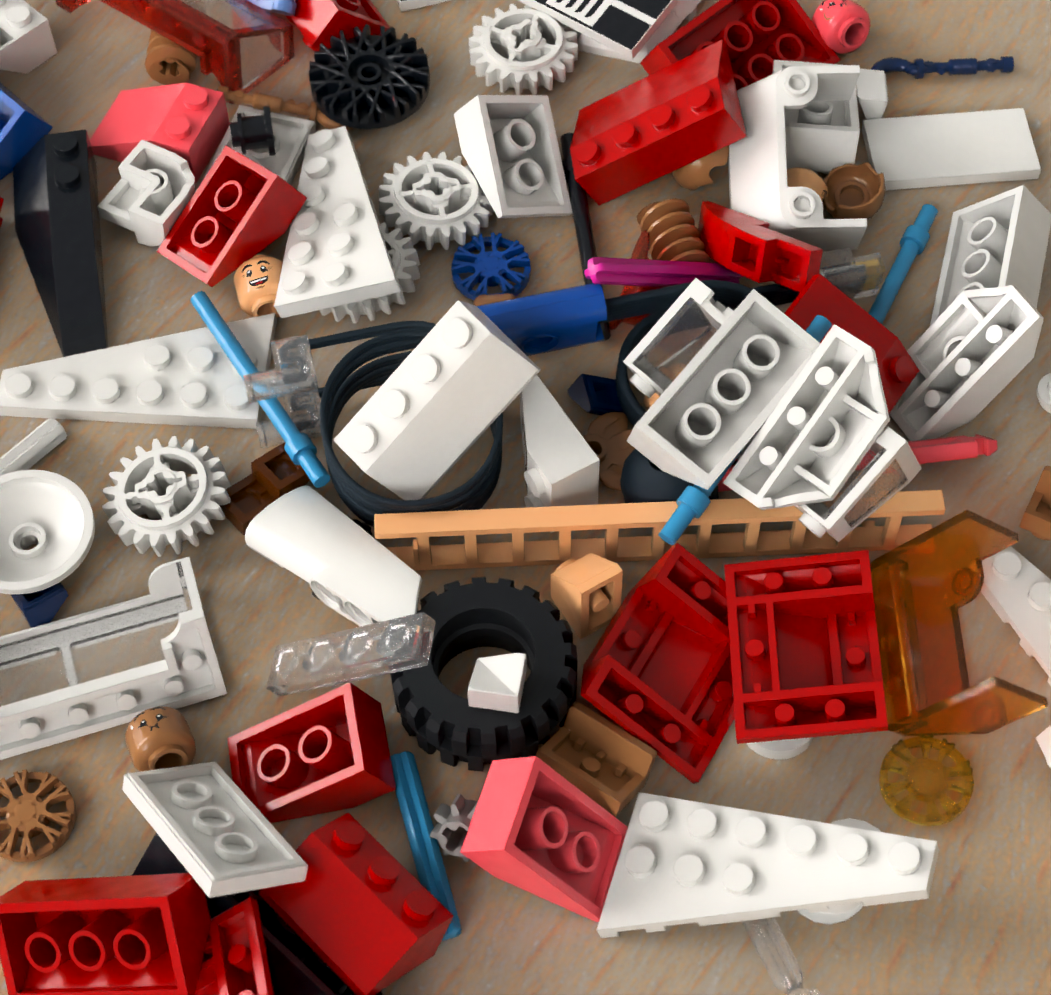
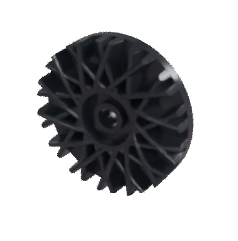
M368 24L364 26L362 32L358 27H354V37L347 40L344 31L341 30L339 32L340 38L331 36V48L328 49L321 43L320 51H315L314 53L315 62L310 61L311 94L315 104L329 119L351 128L380 129L402 122L422 106L430 89L427 54H424L423 47L417 50L415 38L408 39L406 33H404L401 40L397 39L394 27L389 28L385 32V27L380 26V35H371Z

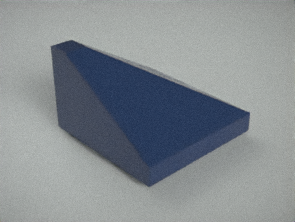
M581 374L567 390L569 397L587 413L604 415L610 412L624 413L618 400L615 379Z
M61 582L41 591L28 594H12L11 596L28 625L32 628L50 623L69 594Z

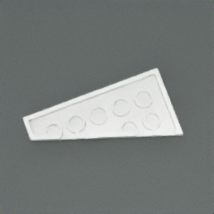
M346 126L330 130L323 129L308 135L297 189L307 197V200L290 224L274 304L281 319L402 292L393 270L394 266L391 257L387 252L385 238L373 202L368 193L369 189L366 180L361 172V164L352 137Z
M275 313L226 323L266 381L269 374L277 327ZM208 327L4 369L0 379V416L259 429L262 415V407Z
M639 792L596 930L601 938L619 936L621 931L645 929L647 933L666 931V926L695 922L699 926L781 917L780 912L808 909L809 913L829 911V906L861 902L864 906L929 899L939 848L937 841Z

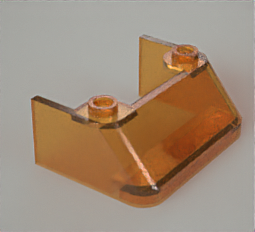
M967 509L870 563L888 730L901 736L987 734L1048 707L1046 697L996 676L972 687L969 685L958 608L973 601L980 593L984 582L982 560L1019 542L1018 533Z

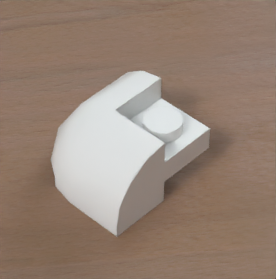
M141 140L118 166L121 179L97 208L101 218L135 232L138 243L150 247L160 246L194 195L195 177L188 166L187 160L174 152Z

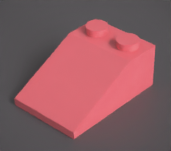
M187 82L121 90L89 140L93 154L122 163L141 140H145L174 152L187 160L188 166L195 177L196 184L230 125L224 92Z
M537 756L493 760L460 853L498 879L594 922H599L628 827Z

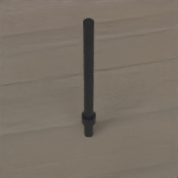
M566 133L560 138L564 158L562 164L569 188L584 283L590 284L592 280L585 278L584 270L588 268V260L592 257H597L586 191L575 181L570 153L573 133ZM609 322L600 323L604 341L611 337Z

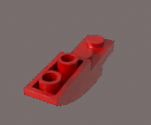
M702 201L698 226L700 239L704 242L705 252L717 263L755 282L764 283L772 281L798 292L802 291L814 274H819L823 253L822 248L770 230V223L710 201Z

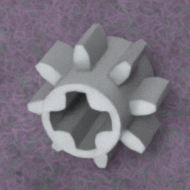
M458 794L451 807L441 803L433 815L439 823L431 831L430 837L438 839L444 856L448 854L457 857L462 856L465 862L469 861V858L460 853L478 801L464 800L462 794Z

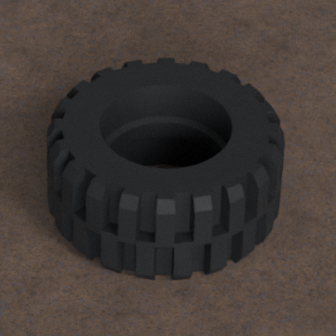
M472 577L471 584L461 586L457 580L444 585L445 592L440 595L432 591L420 599L421 610H417L416 619L402 622L403 630L400 629L395 633L392 642L393 655L390 657V673L396 709L401 714L402 725L408 735L417 736L418 746L427 754H434L438 750L440 751L441 762L453 767L457 766L459 761L468 762V770L483 771L484 764H491L493 760L536 756L538 745L541 743L544 745L559 731V726L563 727L569 708L576 701L577 646L573 644V632L568 621L560 620V610L550 600H545L543 603L540 602V592L529 586H524L522 590L514 588V581L499 578L498 583H487L486 577ZM477 647H496L511 653L527 654V666L531 673L524 682L518 714L469 706L468 699L454 694L440 682L439 675L451 659L464 651Z

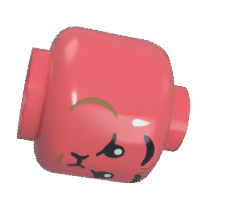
M824 0L817 7L812 17V22L820 31V35L827 46L840 54L851 53L858 49L864 43L870 31L871 22L869 14L862 6L852 0Z

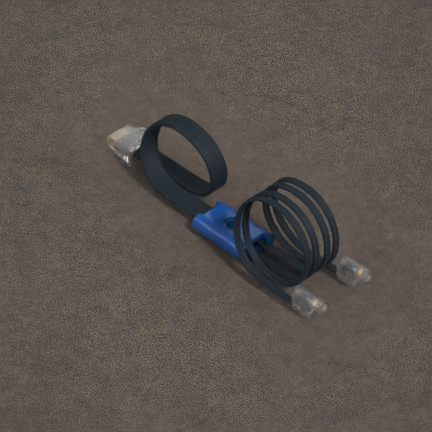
M849 247L822 253L819 274L824 276L850 299L856 300L876 296L886 273L880 252L853 257ZM701 280L702 283L715 293L712 296L715 302L718 301L733 311L753 289L774 306L792 303L800 293L777 283L749 288L729 281ZM691 282L608 299L604 297L601 284L590 283L477 307L527 356L604 341L600 323L650 314L637 323L624 340L619 353L615 383L618 400L623 412L634 426L647 411L633 394L628 380L627 366L623 361ZM688 299L661 331L679 325L703 321L704 319ZM400 321L308 339L307 335L270 341L276 369L243 375L249 403L283 396L285 411L300 433L307 434L310 439L322 437L328 471L338 495L353 514L374 527V514L479 510L491 497L499 479L502 465L503 412L490 425L494 442L486 461L479 471L457 489L428 499L396 500L377 495L365 489L347 474L332 449L335 424L348 400L358 390L383 385L412 351L389 355L369 362L364 366L362 365L386 354L416 348L434 328L435 323ZM372 338L347 353L331 372L325 387L318 388L311 354L312 349ZM270 420L256 422L261 449L284 443V440Z

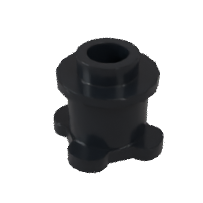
M263 106L264 115L242 117L241 113H237L238 122L230 123L233 147H241L242 155L247 154L246 150L269 148L270 156L276 155L269 106Z

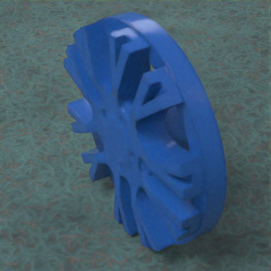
M490 232L489 237H483L482 234H478V237L474 235L471 237L470 242L462 247L458 246L457 251H455L451 267L452 279L456 288L473 301L477 296L490 295L487 294L488 287L500 285L502 292L495 294L510 293L517 296L525 289L530 279L531 265L528 252H525L524 246L519 244L518 240L513 242L502 238V233L495 235L494 232ZM492 246V251H485V247ZM498 247H502V248H505V249H507V250L501 252V251H498L497 249H498ZM476 249L480 252L479 254L470 253ZM524 267V272L519 273L510 269ZM462 273H474L464 280H461L459 276ZM506 279L510 280L516 285L512 286ZM479 282L480 285L477 288V290H472V288Z

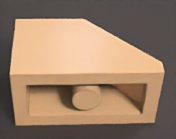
M589 553L578 560L569 559L559 565L555 572L551 574V598L580 639L608 625L621 606L623 570L617 563L593 553Z

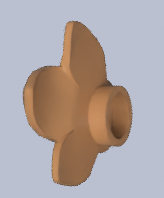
M610 412L594 419L589 425L587 435H583V438L594 453L598 454L597 457L600 459V481L610 489L622 491L620 479L624 461L635 448L627 442L632 429H627L628 420L626 414Z

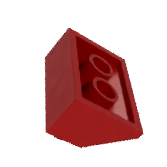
M348 812L313 831L295 850L308 865L305 881L263 888L258 893L356 995H375L434 956L453 918V915Z

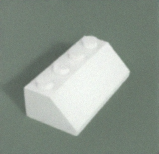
M1024 185L953 212L930 326L965 290L999 288L1013 285L1037 309L1051 227V213Z
M753 289L634 425L627 442L663 472L708 490L766 422L821 343Z
M458 300L334 438V441L367 475L403 500H422L541 369L477 306Z

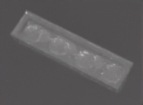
M425 612L277 645L266 688L277 696H284L428 666L436 621Z

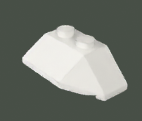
M1013 285L963 291L907 350L920 371L891 410L890 416L910 441L936 439L971 422L1034 358L1044 317L1023 293Z
M834 324L728 474L723 484L761 510L833 501L890 421L875 350Z

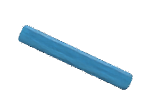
M409 751L393 754L390 757L396 786L395 791L419 881L453 915L442 941L452 939L461 934V924L438 841L430 837L434 826L415 757Z

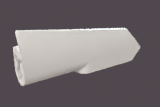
M304 485L282 495L265 507L249 523L245 533V542L249 548L307 581L313 592L324 604L363 629L374 632L380 624L390 626L416 619L422 583L421 576L312 487Z

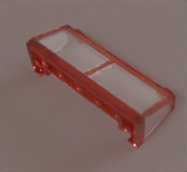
M90 0L55 1L57 6L71 13ZM100 0L200 56L201 73L209 75L212 72L221 86L229 87L230 91L241 90L247 94L294 57L293 25L247 0ZM227 101L228 103H230V104H232V105L234 104L233 101Z

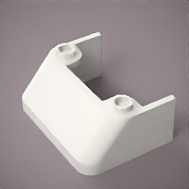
M860 65L791 66L737 90L747 137L729 145L730 209L770 223V230L822 248L823 250H857L867 229V218L824 219L822 200L814 190L807 187H788L785 109H801L813 101L850 100L860 74Z

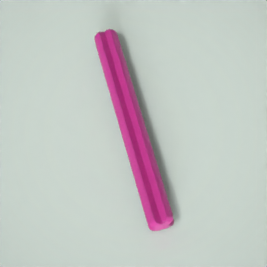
M592 257L588 260V268L584 270L586 279H591L593 284L668 287L692 282L695 278L700 281L721 280L739 284V279L743 277L719 263Z

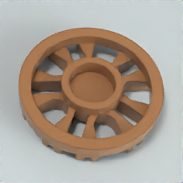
M26 769L22 770L21 773H18V771L14 772V776L7 780L5 778L0 780V798L4 796L9 799V804L6 807L0 808V817H6V820H0V832L4 829H11L9 836L0 845V856L14 862H33L53 854L67 841L76 820L75 802L65 784L49 772H28ZM28 783H41L34 793H28ZM19 786L23 795L14 798L11 789ZM52 788H55L56 790L43 801L42 798L46 796V794ZM62 801L66 802L67 812H49L53 805ZM49 821L63 826L61 831L59 832L48 827ZM44 833L50 842L34 850L31 841L32 837ZM19 836L23 837L20 852L14 851Z

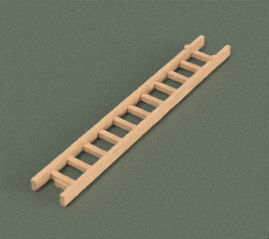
M882 486L871 487L870 493H865L844 519L848 523L875 499L886 500L894 492H884V487ZM942 490L899 491L868 517H886L884 526H875V521L873 520L863 521L861 523L862 527H856L838 542L827 532L819 538L809 529H806L807 527L798 520L803 513L795 506L761 510L745 498L712 499L701 517L693 518L688 525H698L697 534H682L676 543H679L696 558L934 548L935 541L932 524L900 525L902 517L944 515L946 509ZM837 494L833 501L819 503L832 513L848 494ZM676 501L374 514L375 539L417 537V539H413V546L386 547L414 571L562 564L569 559L578 560L589 553L596 554L612 562L659 560L671 548L672 545L662 540L658 534L678 508ZM793 521L791 530L759 531L760 524L764 522ZM746 523L745 532L711 533L712 525ZM652 527V536L618 537L619 529ZM606 529L605 538L571 539V531ZM559 531V540L524 541V533ZM512 533V542L477 543V535ZM464 535L465 544L430 545V537Z

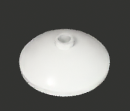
M21 470L0 476V593L28 594L49 588L72 574L87 556L95 534L94 513L84 492L68 478L45 470ZM37 544L33 549L25 550L28 546Z

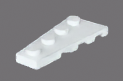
M1003 540L972 567L969 577L1003 623H1009L1020 637V646L1029 658L1035 657L1049 676L1047 682L1051 686V579Z

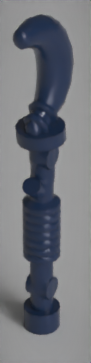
M1012 56L1001 57L1000 60L989 58L986 61H977L976 58L949 59L948 62H924L921 58L915 59L912 63L905 59L891 57L879 60L872 66L871 70H881L885 74L890 72H906L914 76L915 79H922L925 73L938 72L940 75L946 72L949 75L976 74L977 71L995 72V70H1000L1001 73L1013 72L1014 60Z

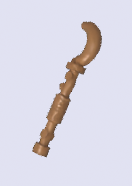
M218 86V91L224 92L226 103L227 101H233L237 105L248 104L252 105L253 109L263 110V106H269L270 112L280 114L284 111L291 114L309 116L308 120L315 121L316 119L327 129L344 126L325 116L314 101L310 102V106L306 103H299L298 105L295 104L293 99L283 101L281 97L261 93L250 95L245 94L241 90L230 91L229 87ZM346 126L348 131L354 129Z

